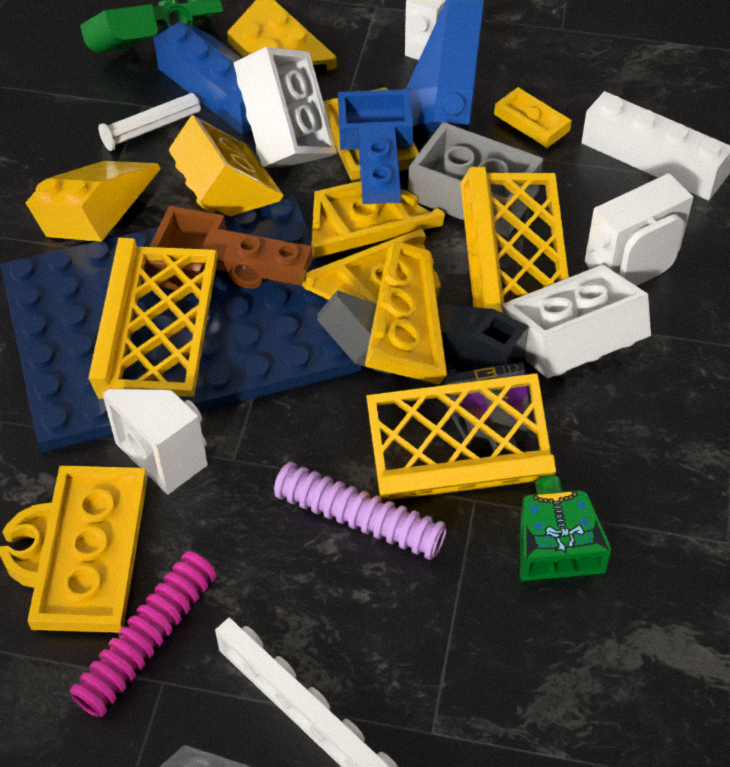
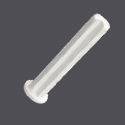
M189 93L110 125L99 124L100 137L105 147L109 151L115 150V145L199 113L201 110L200 101L194 93Z

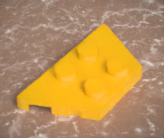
M255 0L227 32L228 43L243 57L265 47L299 50L310 53L313 65L325 64L327 70L337 68V57L275 0Z
M360 181L315 191L311 242L313 258L400 237L418 229L427 230L443 226L445 214L438 208L430 212L417 204L418 197L402 189L401 203L363 204Z
M418 229L306 273L302 286L328 300L338 290L377 304L387 250L394 241L425 249V233L422 229ZM430 252L435 294L437 298L440 292L441 284L437 272H435L433 269L434 261Z

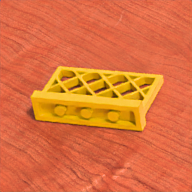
M470 167L460 182L473 306L495 309L503 313L501 304L504 303L503 296L509 290L518 297L529 294L516 283L525 271L543 285V288L554 284L556 278L557 282L569 278L556 174L486 173V167ZM491 185H503L514 196L504 206L492 196ZM529 185H545L547 200L542 206L525 192ZM517 198L534 212V215L525 224L508 210ZM501 216L518 230L517 234L509 242L496 232L495 222ZM538 216L551 227L552 236L546 242L529 228ZM522 234L539 248L530 261L512 246ZM498 246L502 249V250L499 252V254H498ZM505 252L523 267L514 279H511L500 269L499 259ZM542 252L555 262L556 273L550 279L533 265V262ZM502 283L507 286L504 290H502Z
M118 238L89 373L90 383L98 399H104L103 393L109 389L172 390L177 396L194 397L218 259L216 250L137 247L134 238ZM146 260L163 261L168 266L152 278L144 272ZM192 262L206 263L205 270L191 280L182 271L183 268ZM173 275H176L184 285L167 296L158 286ZM150 291H153L161 301L146 312H143L137 306L138 300ZM192 292L199 299V305L184 315L175 303ZM169 308L178 319L160 331L151 320ZM146 325L155 336L136 348L130 341L131 334ZM186 326L193 334V339L177 350L168 339ZM163 343L172 355L153 367L144 356ZM138 360L148 370L147 373L137 380H122L124 370ZM180 362L187 370L185 383L167 382L161 375Z
M538 373L367 395L378 489L382 501L535 482L543 476L556 473L554 456L550 452ZM529 386L532 403L523 415L502 400L511 388ZM503 389L498 396L491 392L493 390ZM480 392L493 402L480 420L460 406L470 393ZM460 395L455 402L447 397ZM438 398L450 407L437 426L417 412L426 399ZM417 400L413 407L405 403ZM395 403L407 412V415L396 429L392 431L379 421L377 405ZM497 406L518 420L505 438L484 424ZM532 410L535 424L527 418ZM454 412H457L475 426L462 444L441 430ZM412 417L432 431L419 449H416L399 436V433ZM522 424L537 434L538 451L522 452L509 442ZM479 429L500 444L491 457L479 458L466 448ZM380 430L389 436L383 445ZM436 435L456 449V452L446 463L436 464L423 454ZM393 441H396L413 454V457L404 468L385 470L383 454ZM503 448L507 449L509 452L512 453L507 455H499ZM461 453L469 458V460L456 461ZM418 459L426 464L412 467Z

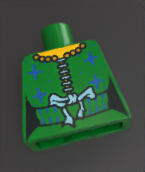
M554 475L543 476L536 480V494L523 498L520 516L521 581L604 574L611 554V547L587 493L581 490L563 492L560 478Z

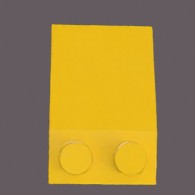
M101 161L47 178L37 185L36 191L25 203L46 237L102 242L161 168L158 163Z

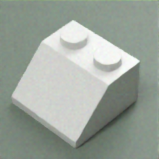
M109 389L103 393L115 443L140 468H146L147 475L167 495L208 465L204 448L207 446V442L202 435L200 425L202 416L191 401L186 400L183 402L172 390Z

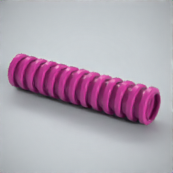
M186 551L181 557L182 562H176L172 567L173 572H168L163 578L164 583H159L156 586V594H149L146 598L147 605H140L136 610L138 616H131L128 619L129 627H122L119 630V639L112 638L108 644L110 649H103L99 654L100 661H93L89 666L91 672H84L79 678L81 684H74L71 687V696L82 709L93 716L103 717L107 712L106 705H113L117 700L116 692L122 693L126 689L125 681L131 682L135 678L134 670H141L144 667V658L150 659L153 656V647L159 648L164 642L162 636L168 637L173 631L171 625L177 626L182 620L181 615H186L191 609L190 604H195L199 599L198 593H204L208 588L207 583L214 581L217 577L211 563L203 556L195 552Z

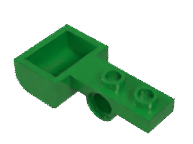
M163 0L158 2L157 7H153L150 4L104 10L80 26L87 47L96 53H106L130 49L168 29L171 26L169 16L173 18L176 24L183 22L192 26L193 21L210 19L222 13L223 10L220 0H188V3L178 4V0Z

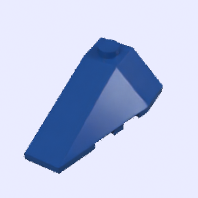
M446 0L406 89H410L413 130L436 132L442 122L470 131L484 0Z

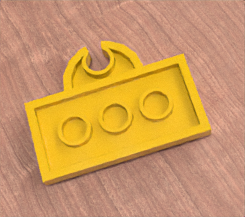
M59 466L52 502L33 505L19 512L6 524L2 531L6 541L15 543L22 538L29 537L35 539L34 543L23 551L13 550L9 546L0 547V556L9 575L23 586L34 588L27 621L31 630L118 633L124 627L148 479L146 468Z

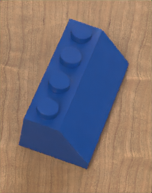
M183 22L170 26L168 29L153 36L159 70L188 93H194L202 104L244 136L252 131L251 125L247 120V111L242 92L237 84V74L234 67V62L242 59L239 55L211 34Z

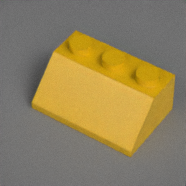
M191 115L169 148V152L176 161L175 167L186 178L185 184L194 191L197 196L196 202L208 212L215 213L217 210L228 216H233L279 202L284 196L266 169L262 168L261 162L248 144L194 115Z

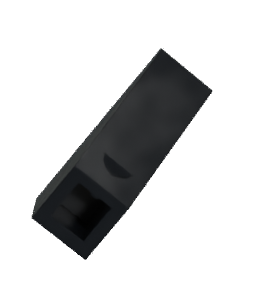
M437 304L445 354L476 370L519 363L524 359L529 326L495 309Z

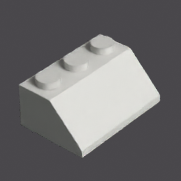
M265 47L234 62L237 84L242 92L247 111V120L251 125L256 143V153L261 161L262 168L288 167L337 154L309 52Z
M600 265L501 304L503 314L529 326L525 359L547 379L552 376L562 375L569 369L586 362L598 360L603 355L620 348L632 346L635 342L651 336L648 294L605 265Z

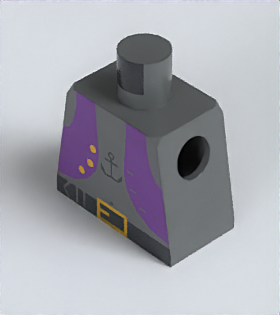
M522 362L449 374L445 377V385L525 375ZM526 386L511 388L502 399L522 415L529 407ZM503 389L493 390L491 392L498 396ZM480 392L468 394L460 406L480 420L493 402ZM460 395L447 397L455 402ZM497 406L484 424L505 438L518 420ZM454 412L451 417L465 440L475 426L457 412ZM522 424L509 442L518 448L517 443L527 439L529 428ZM479 429L467 447L472 450L491 447L492 453H494L500 444ZM503 448L499 455H507L512 453L509 452L507 449Z

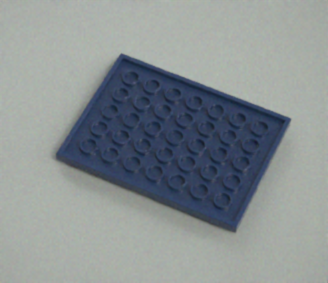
M295 196L282 198L279 202L233 216H228L222 212L217 213L224 215L226 231L311 246L312 238ZM159 227L104 239L102 242L95 241L0 263L41 453L113 434L104 399H98L90 383L89 373L118 238H134L137 247H149ZM319 257L312 258L307 272L323 266ZM216 270L194 397H178L183 402L186 400L191 401L199 412L358 372L361 371V365L355 364L318 322L317 313L328 302V299L305 289L301 285L263 279L261 285L257 288H244L235 284L230 279L228 272ZM159 287L167 296L176 291ZM150 291L138 300L137 306L143 312H146L159 303L161 299L153 291ZM190 293L175 303V305L185 315L199 305V299ZM168 308L151 321L162 331L178 318ZM144 325L131 334L130 341L138 348L155 335ZM185 326L168 340L179 350L193 339V334ZM162 343L144 357L155 367L172 355V353ZM138 360L124 370L122 380H137L147 373L148 370ZM178 362L161 376L167 382L185 383L187 370Z

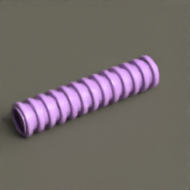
M288 462L281 468L275 481V497L281 500L287 497V502L291 504L299 502V506L303 509L311 507L312 512L315 514L324 512V517L332 519L335 516L338 523L344 524L347 521L350 528L356 529L361 527V532L369 534L372 531L375 538L381 539L384 536L389 544L393 545L395 542H399L400 548L405 550L411 547L412 552L417 555L423 552L426 559L431 560L437 556L446 535V524L444 522L438 521L435 524L432 517L425 516L422 519L417 511H413L411 514L407 513V508L404 506H400L397 509L392 501L382 503V498L379 496L370 498L368 492L362 491L358 493V489L354 486H350L347 489L345 483L341 481L334 484L331 477L326 476L322 479L321 474L316 471L309 474V469L303 466L297 469V465L293 462Z

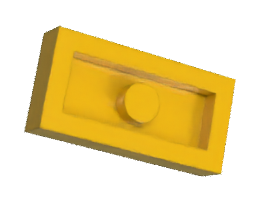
M519 87L495 103L494 115L546 148L570 131L572 120Z

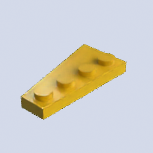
M394 241L387 250L365 367L439 385L447 376L430 251Z

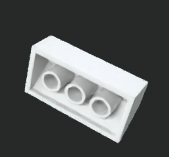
M604 91L586 112L582 144L659 178L669 173L687 191L706 200L711 199L730 174V145L637 106L618 96Z

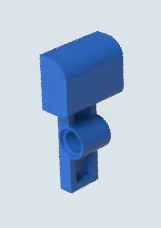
M410 89L338 92L340 150H359L362 203H401L397 148L413 147Z

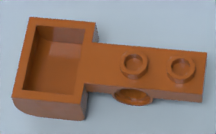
M174 206L168 207L149 246L216 250L218 255L216 270L228 272L230 279L235 284L250 289L259 287L263 279L302 286L313 258L312 246L226 231L224 215ZM146 260L144 272L152 278L168 266L163 261ZM192 262L183 268L182 271L191 280L205 270L206 263ZM173 275L160 284L159 287L177 290L184 283L176 275Z

